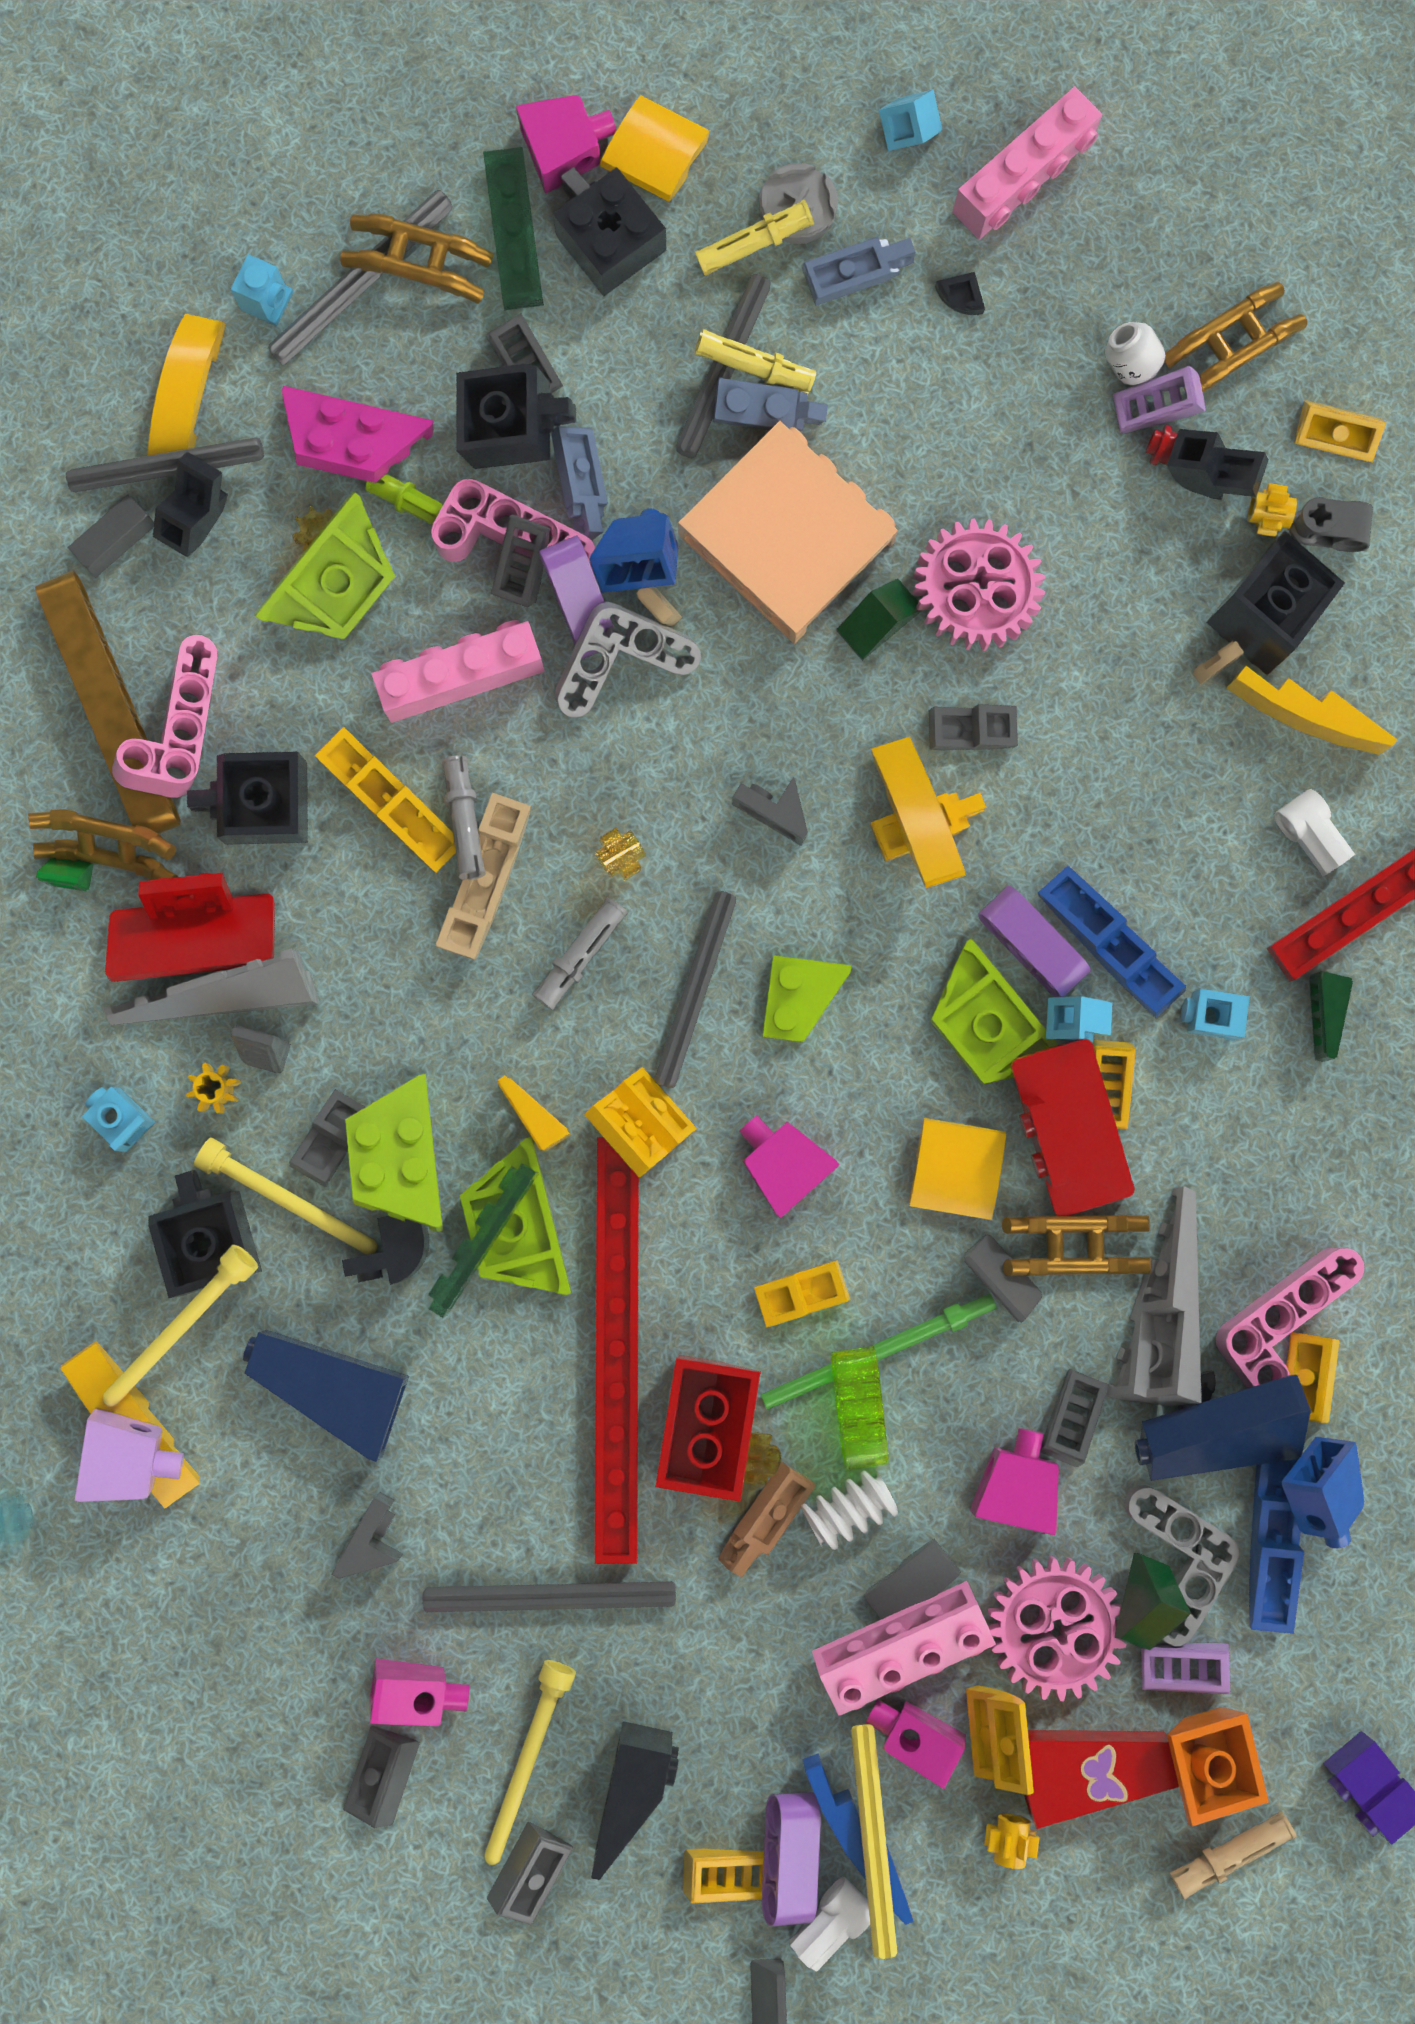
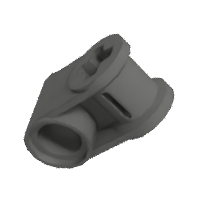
M1323 497L1313 498L1303 506L1302 510L1295 513L1289 533L1303 545L1327 547L1345 552L1365 551L1370 547L1373 506L1362 501H1341Z

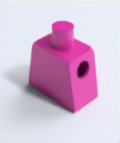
M577 95L516 106L519 128L545 194L559 188L562 184L561 176L574 167L582 175L598 166L601 162L598 141L613 136L616 132L615 122L610 110L588 117L582 99Z
M756 1115L739 1130L742 1136L755 1149L742 1162L778 1218L784 1216L840 1165L832 1156L788 1122L773 1133L762 1119Z
M1019 1428L1014 1451L994 1447L971 1504L970 1512L975 1517L1050 1535L1056 1534L1059 1468L1058 1464L1054 1461L1039 1457L1044 1433Z
M376 1658L369 1701L370 1724L439 1726L443 1710L467 1711L470 1685L446 1683L444 1667ZM423 1692H428V1693H429V1694H428L427 1696H425V1697H418V1696H417L418 1694L423 1693Z
M877 1699L865 1723L872 1725L875 1729L887 1735L883 1750L939 1787L945 1789L965 1750L966 1734L905 1701L900 1712ZM912 1729L918 1733L920 1738L909 1740L903 1735V1731Z

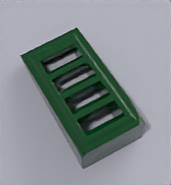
M1319 971L1310 975L1309 983L1315 1060L1325 1062L1333 1060L1338 1056L1353 981L1350 977Z

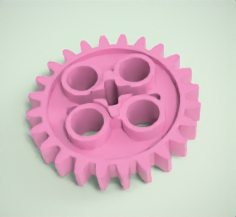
M975 518L971 519L967 530H964L959 522H955L952 528V535L945 529H941L937 536L938 542L930 539L925 548L928 553H921L917 563L921 567L916 568L913 579L920 583L915 584L912 593L913 595L924 597L919 600L916 608L922 611L929 610V614L924 621L926 625L936 621L940 624L935 634L937 637L946 631L951 633L950 645H954L959 637L965 639L966 650H970L976 640L979 641L982 650L986 651L991 639L1001 648L1006 642V635L1015 641L1021 634L1020 628L1027 630L1033 622L1030 616L1036 617L1041 609L1036 602L1042 600L1045 591L1037 587L1043 583L1045 575L1034 573V571L1038 569L1042 561L1041 559L1029 560L1028 556L1033 549V545L1021 548L1018 543L1021 540L1022 534L1018 533L1010 539L1006 536L1008 531V525L1006 524L996 532L993 531V524L990 519H988L983 529L978 528ZM995 558L1000 560L1004 564L1005 569L993 568L989 564L988 559ZM956 561L961 563L965 572L953 571L949 567L948 562ZM1005 580H1012V581L1014 582V584H1011V583H1009V582H1003V581H1005ZM944 585L952 587L953 589L946 590L944 588ZM992 598H1004L1010 608L1003 609L996 606ZM962 600L966 602L970 611L963 612L957 610L952 601Z
M1049 1556L1047 1568H1043L1036 1558L1032 1559L1033 1572L1029 1574L1022 1567H1016L1020 1579L1014 1582L1005 1577L1003 1581L1009 1589L1007 1594L1001 1592H994L993 1594L1001 1603V1607L988 1608L989 1615L998 1620V1623L991 1624L988 1628L992 1636L999 1637V1639L995 1640L996 1645L990 1647L993 1653L1004 1652L997 1660V1664L1001 1669L1012 1666L1008 1674V1678L1012 1683L1024 1677L1022 1688L1026 1693L1029 1694L1038 1685V1692L1043 1700L1047 1699L1051 1689H1054L1060 1701H1064L1066 1689H1071L1078 1699L1082 1698L1081 1685L1085 1683L1092 1690H1098L1094 1677L1099 1674L1109 1680L1111 1676L1105 1668L1107 1662L1115 1665H1120L1121 1663L1112 1653L1113 1649L1126 1648L1127 1645L1124 1641L1114 1638L1118 1623L1115 1617L1120 1615L1121 1605L1109 1603L1116 1597V1591L1112 1587L1101 1590L1106 1581L1101 1574H1097L1089 1580L1091 1568L1085 1563L1075 1572V1561L1069 1557L1065 1560L1062 1568L1059 1567L1058 1561L1054 1556ZM1070 1591L1079 1592L1080 1600L1078 1605L1072 1610H1063L1061 1608L1062 1597ZM1029 1604L1039 1605L1040 1612L1035 1621L1031 1623L1020 1621V1614L1025 1606ZM1088 1614L1092 1615V1620L1089 1622H1077ZM1059 1620L1063 1624L1060 1627L1061 1635L1057 1637L1050 1632L1054 1629L1053 1621ZM1083 1633L1092 1634L1093 1641L1089 1649L1082 1652L1074 1650V1643L1079 1635ZM1025 1634H1037L1025 1642L1021 1641V1637ZM1042 1646L1052 1647V1657L1047 1663L1039 1665L1033 1662L1034 1653L1038 1648Z

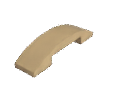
M495 793L491 794L478 829L486 874L474 880H468V874H466L467 878L462 880L453 907H449L435 946L437 948L476 960L492 925L514 866L530 815V805Z

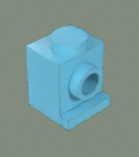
M249 254L230 289L241 311L275 326L278 325L294 292L292 288L285 285L277 266Z
M1205 989L1192 992L1191 998L1184 999L1181 1009V1022L1188 1023L1187 1033L1224 1038L1231 1041L1245 1038L1250 996ZM1206 1008H1210L1216 1013V1020L1213 1023L1205 1020Z
M1082 996L1048 998L1046 1039L1068 1040L1070 1042L1086 1038L1093 1043L1094 1036L1111 1035L1113 1002Z
M113 1086L108 1090L104 1087L96 1090L86 1100L85 1106L88 1108V1111L82 1116L110 1144L109 1146L114 1151L127 1152L155 1123L121 1088ZM114 1108L117 1112V1119L110 1124L106 1121L105 1115Z

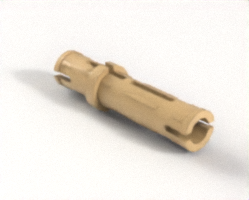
M1279 1811L1266 1821L1255 1825L1221 1846L1219 1845L1212 1850L1210 1847L1205 1848L1201 1851L1202 1855L1185 1866L1171 1871L1169 1874L1178 1892L1185 1900L1216 1881L1219 1884L1227 1881V1875L1267 1854L1274 1848L1295 1839L1297 1836L1287 1817L1282 1811Z

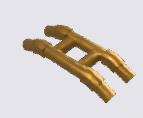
M370 213L369 215L353 214L351 216L350 227L352 231L371 232L375 235L387 237L392 236L387 256H385V253L374 250L342 251L340 261L343 267L360 268L362 271H373L380 274L384 272L438 287L442 291L449 292L458 297L462 296L476 304L481 302L484 295L483 288L467 281V278L442 270L447 251L450 254L459 256L467 261L471 260L486 268L492 262V252L478 246L476 242L454 233L450 235L403 222L389 215ZM408 240L431 246L427 267L403 261Z
M1275 282L1255 290L1247 295L1245 299L1202 327L1188 333L1165 353L1164 362L1171 369L1186 356L1188 357L1207 343L1219 361L1199 376L1202 392L1204 393L1269 348L1278 345L1293 334L1307 327V319L1303 314H1298L1278 322L1266 331L1254 313L1284 295V286L1280 282ZM1239 322L1252 341L1234 352L1221 333Z
M52 809L50 812L28 813L30 829L52 828V830L72 832L76 830L78 841L56 839L55 842L33 843L34 859L81 860L135 872L136 875L144 876L149 880L178 877V875L166 869L157 860L143 855L136 856L135 846L142 847L148 852H154L166 860H170L175 855L176 846L164 840L160 834L150 828L139 825L134 827L80 815L78 812L68 809ZM95 835L116 839L118 852L96 847Z
M1149 1215L1005 1217L1002 1221V1229L1006 1234L1046 1233L1047 1258L1007 1259L1003 1263V1271L1006 1276L1151 1274L1152 1272L1151 1257H1105L1104 1232H1150ZM1063 1233H1087L1088 1258H1064Z

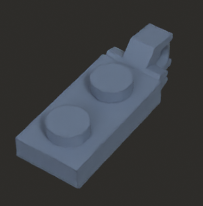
M878 237L806 261L802 265V271L815 306L891 280V278L899 275V268L914 263L916 252L911 238L889 245L887 239L879 240Z
M719 378L716 386L713 422L771 430L781 421L789 429L794 427L802 431L804 423L822 425L823 422H826L828 405L807 401V393L798 392L797 389Z
M557 426L554 428V432H551L565 508L569 518H574V530L593 541V539L603 533L601 518L604 517V507L608 504L594 431L592 428Z

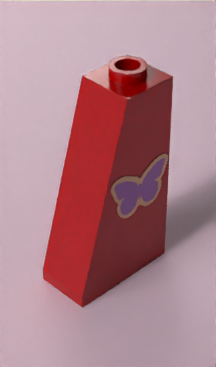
M1028 1730L1034 1793L1024 1795L1030 1818L1037 1829L1179 1787L1167 1734L1164 1731Z

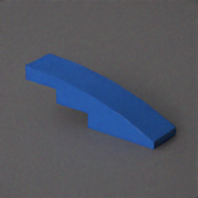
M1069 866L1065 867L1038 892L1039 897L1087 950L1155 1018L1186 991V985L1156 958V952L1127 926V919Z
M1298 1459L1256 1465L1249 1572V1627L1251 1630L1294 1634L1304 1550L1299 1545L1301 1531L1297 1526L1284 1492L1282 1481Z
M819 1753L804 1758V1769L823 1815L846 1855L866 1880L860 1818L850 1790L846 1789L833 1794ZM887 1846L893 1912L907 1925L914 1921Z

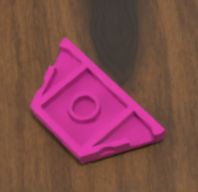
M283 386L282 388L283 403L292 438L296 465L376 483L389 472V468L392 465L400 463L410 455V447L422 437L428 440L433 436V420Z

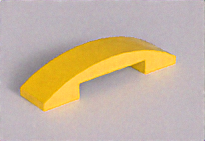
M185 314L170 344L161 372L153 407L147 456L195 447L197 436L194 433V428L211 361L216 362L226 325L224 322Z

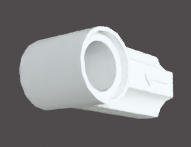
M1312 789L1306 790L1275 812L1274 818L1281 831L1289 840L1299 843L1322 876L1327 875L1355 855L1330 821L1331 811L1329 806L1316 791Z
M845 1877L836 1880L825 1892L819 1903L820 1908L816 1912L814 1921L804 1924L790 1939V1946L796 1952L798 1958L809 1969L811 1968L816 1972L849 1937L851 1939L857 1938L870 1925L868 1899Z

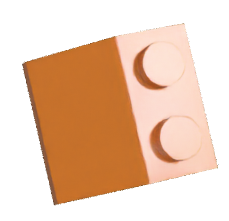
M1225 1707L1215 1708L1185 1717L1167 1734L1188 1825L1195 1826L1269 1803L1247 1713Z

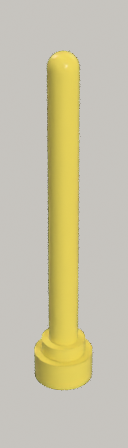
M210 1137L197 1154L193 1166L207 1174L211 1172L217 1175L221 1172L366 1255L374 1254L377 1251L378 1245L374 1239L230 1158L231 1153L226 1151V1145Z
M232 1245L221 1256V1264L217 1267L219 1272L106 1390L103 1394V1402L107 1406L117 1405L231 1284L236 1285L239 1281L245 1282L258 1269L257 1262L247 1251L237 1245Z
M545 1660L538 1677L541 1682L539 1688L542 1694L484 1854V1859L489 1865H496L501 1860L557 1700L564 1696L565 1691H570L576 1671L570 1666L553 1660Z

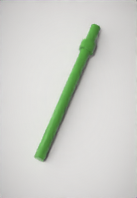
M989 1293L962 1306L956 1303L942 1309L944 1313L761 1394L765 1407L769 1410L951 1329L952 1332L963 1329L968 1326V1321L997 1309L996 1303Z

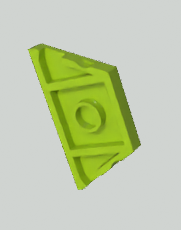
M353 491L254 613L259 620L271 621L292 626L296 629L314 631L327 636L345 639L395 578L388 558L385 556L380 545L381 543L376 531L372 527L364 509L363 502L356 492Z
M972 938L969 939L959 954L930 1018V1022L981 1085L1014 1078L1011 1071V1062L1014 1059L1057 1046L1058 1044L1055 1040L1046 1039V1029Z
M421 1074L345 1119L352 1198L354 1205L372 1211L381 1210L390 1217L402 1221L408 1219L429 1226V1230L441 1232L443 1231L426 1074Z
M528 1137L490 1168L483 1177L459 1195L473 1252L481 1278L568 1295L572 1293L534 1141L532 1137Z

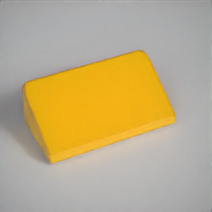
M1304 400L1294 444L1373 463L1387 422L1381 418Z
M1291 1332L1286 1367L1290 1375H1297L1311 1409L1309 1421L1329 1423L1340 1340Z

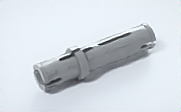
M455 755L442 760L447 795H444V803L450 810L459 878L465 880L467 878L466 874H468V880H474L486 874L474 802H477L476 791L471 788L468 758L461 756V762L459 763V755Z
M606 897L604 903L582 929L561 958L556 957L552 962L554 965L553 969L536 991L532 993V996L553 1011L574 982L579 983L583 977L581 972L628 912L617 902Z

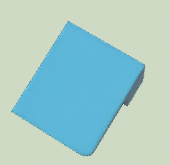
M934 89L897 98L879 109L888 151L922 144L942 131Z

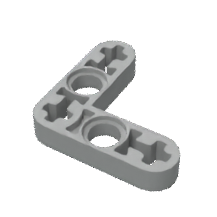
M600 603L594 607L585 623L556 686L555 700L561 711L569 717L576 718L587 714L593 707L619 650L675 674L684 675L691 673L699 665L701 659L700 649L693 639L686 634L615 603ZM614 614L616 622L620 626L627 628L625 636L620 630L609 627L606 632H603L604 628L599 621L601 618L609 619ZM642 629H652L656 635L653 645L646 649L636 647L634 642L636 634ZM667 636L666 643L669 647L681 651L684 645L686 646L685 649L690 654L687 659L680 658L678 663H676L673 654L663 649ZM590 650H596L602 654V662L594 670H586L581 667L580 663L583 654ZM577 673L585 680L592 681L591 684H588L583 680L579 688V692L583 697L582 701L575 700L572 705H569L565 695L567 692L574 693L580 683L577 677L573 675Z
M1139 1485L1132 1488L1126 1496L1125 1509L1127 1514L1144 1528L1189 1555L1175 1580L1186 1604L1196 1610L1193 1615L1190 1614L1181 1622L1184 1625L1181 1632L1174 1630L1170 1635L1163 1638L1170 1645L1182 1646L1194 1637L1236 1566L1239 1558V1548L1229 1535L1150 1486ZM1152 1495V1505L1164 1513L1167 1511V1505H1171L1172 1509L1163 1516L1162 1521L1149 1512H1144L1142 1516H1139L1140 1507L1136 1505L1137 1499L1139 1497L1147 1499ZM1178 1517H1187L1192 1523V1532L1184 1540H1177L1171 1534V1524ZM1161 1521L1160 1529L1155 1528V1526ZM1204 1528H1207L1208 1531L1203 1537L1213 1544L1220 1545L1222 1541H1225L1223 1549L1228 1553L1224 1559L1217 1557L1211 1562L1213 1554L1198 1544ZM1197 1545L1196 1551L1193 1552L1192 1548ZM1194 1576L1203 1577L1207 1583L1206 1593L1199 1599H1191L1185 1592L1187 1581Z

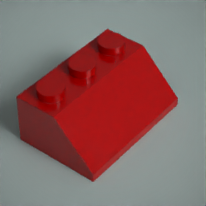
M678 1355L676 1357L656 1488L741 1501L761 1371L721 1361Z

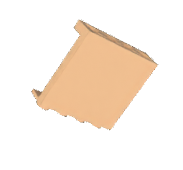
M779 421L678 522V533L694 551L795 644L806 633L807 626L886 545L891 547L894 544L898 530L895 528L894 520L887 512L882 509L876 510L866 501V495L858 485L851 481L847 483L836 473L837 469L828 457L823 454L818 456L807 446L808 442L799 430L794 427L789 429Z

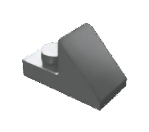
M792 778L777 804L771 801L773 796L762 787L752 784L749 788L741 783L732 797V805L802 846L808 831L795 778Z
M379 1492L373 1498L331 1575L340 1579L395 1563L403 1556V1553L374 1538L376 1534L383 1537L392 1523L395 1514L389 1510L394 1499L382 1492Z

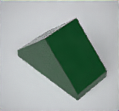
M897 578L872 590L836 631L863 661L922 612V610H917L918 601Z
M1134 1553L1114 1638L1142 1649L1151 1650L1191 1613L1170 1566L1140 1553Z

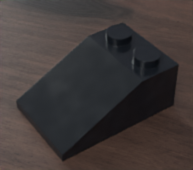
M1284 531L1223 600L1206 623L1229 643L1236 641L1244 651L1243 655L1264 674L1269 675L1299 646L1344 586L1345 582L1289 533Z
M625 1721L622 1722L595 1848L592 1879L600 1880L659 1805L663 1799L665 1785L674 1786L679 1759H677L679 1747L672 1746L673 1732Z

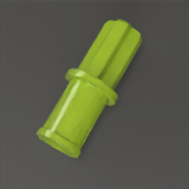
M388 474L384 475L376 483L366 482L367 492L395 505V510L399 513L406 511L430 525H433L443 506L442 503L416 490L415 484L410 481L403 483Z

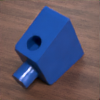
M648 508L643 510L640 516L619 518L611 523L589 558L602 593L675 584L678 543L668 515Z
M1315 1437L1283 1479L1282 1486L1299 1530L1307 1535L1324 1537L1325 1544L1330 1548H1343L1351 1542L1349 1528L1362 1511L1365 1502L1357 1445L1353 1441Z

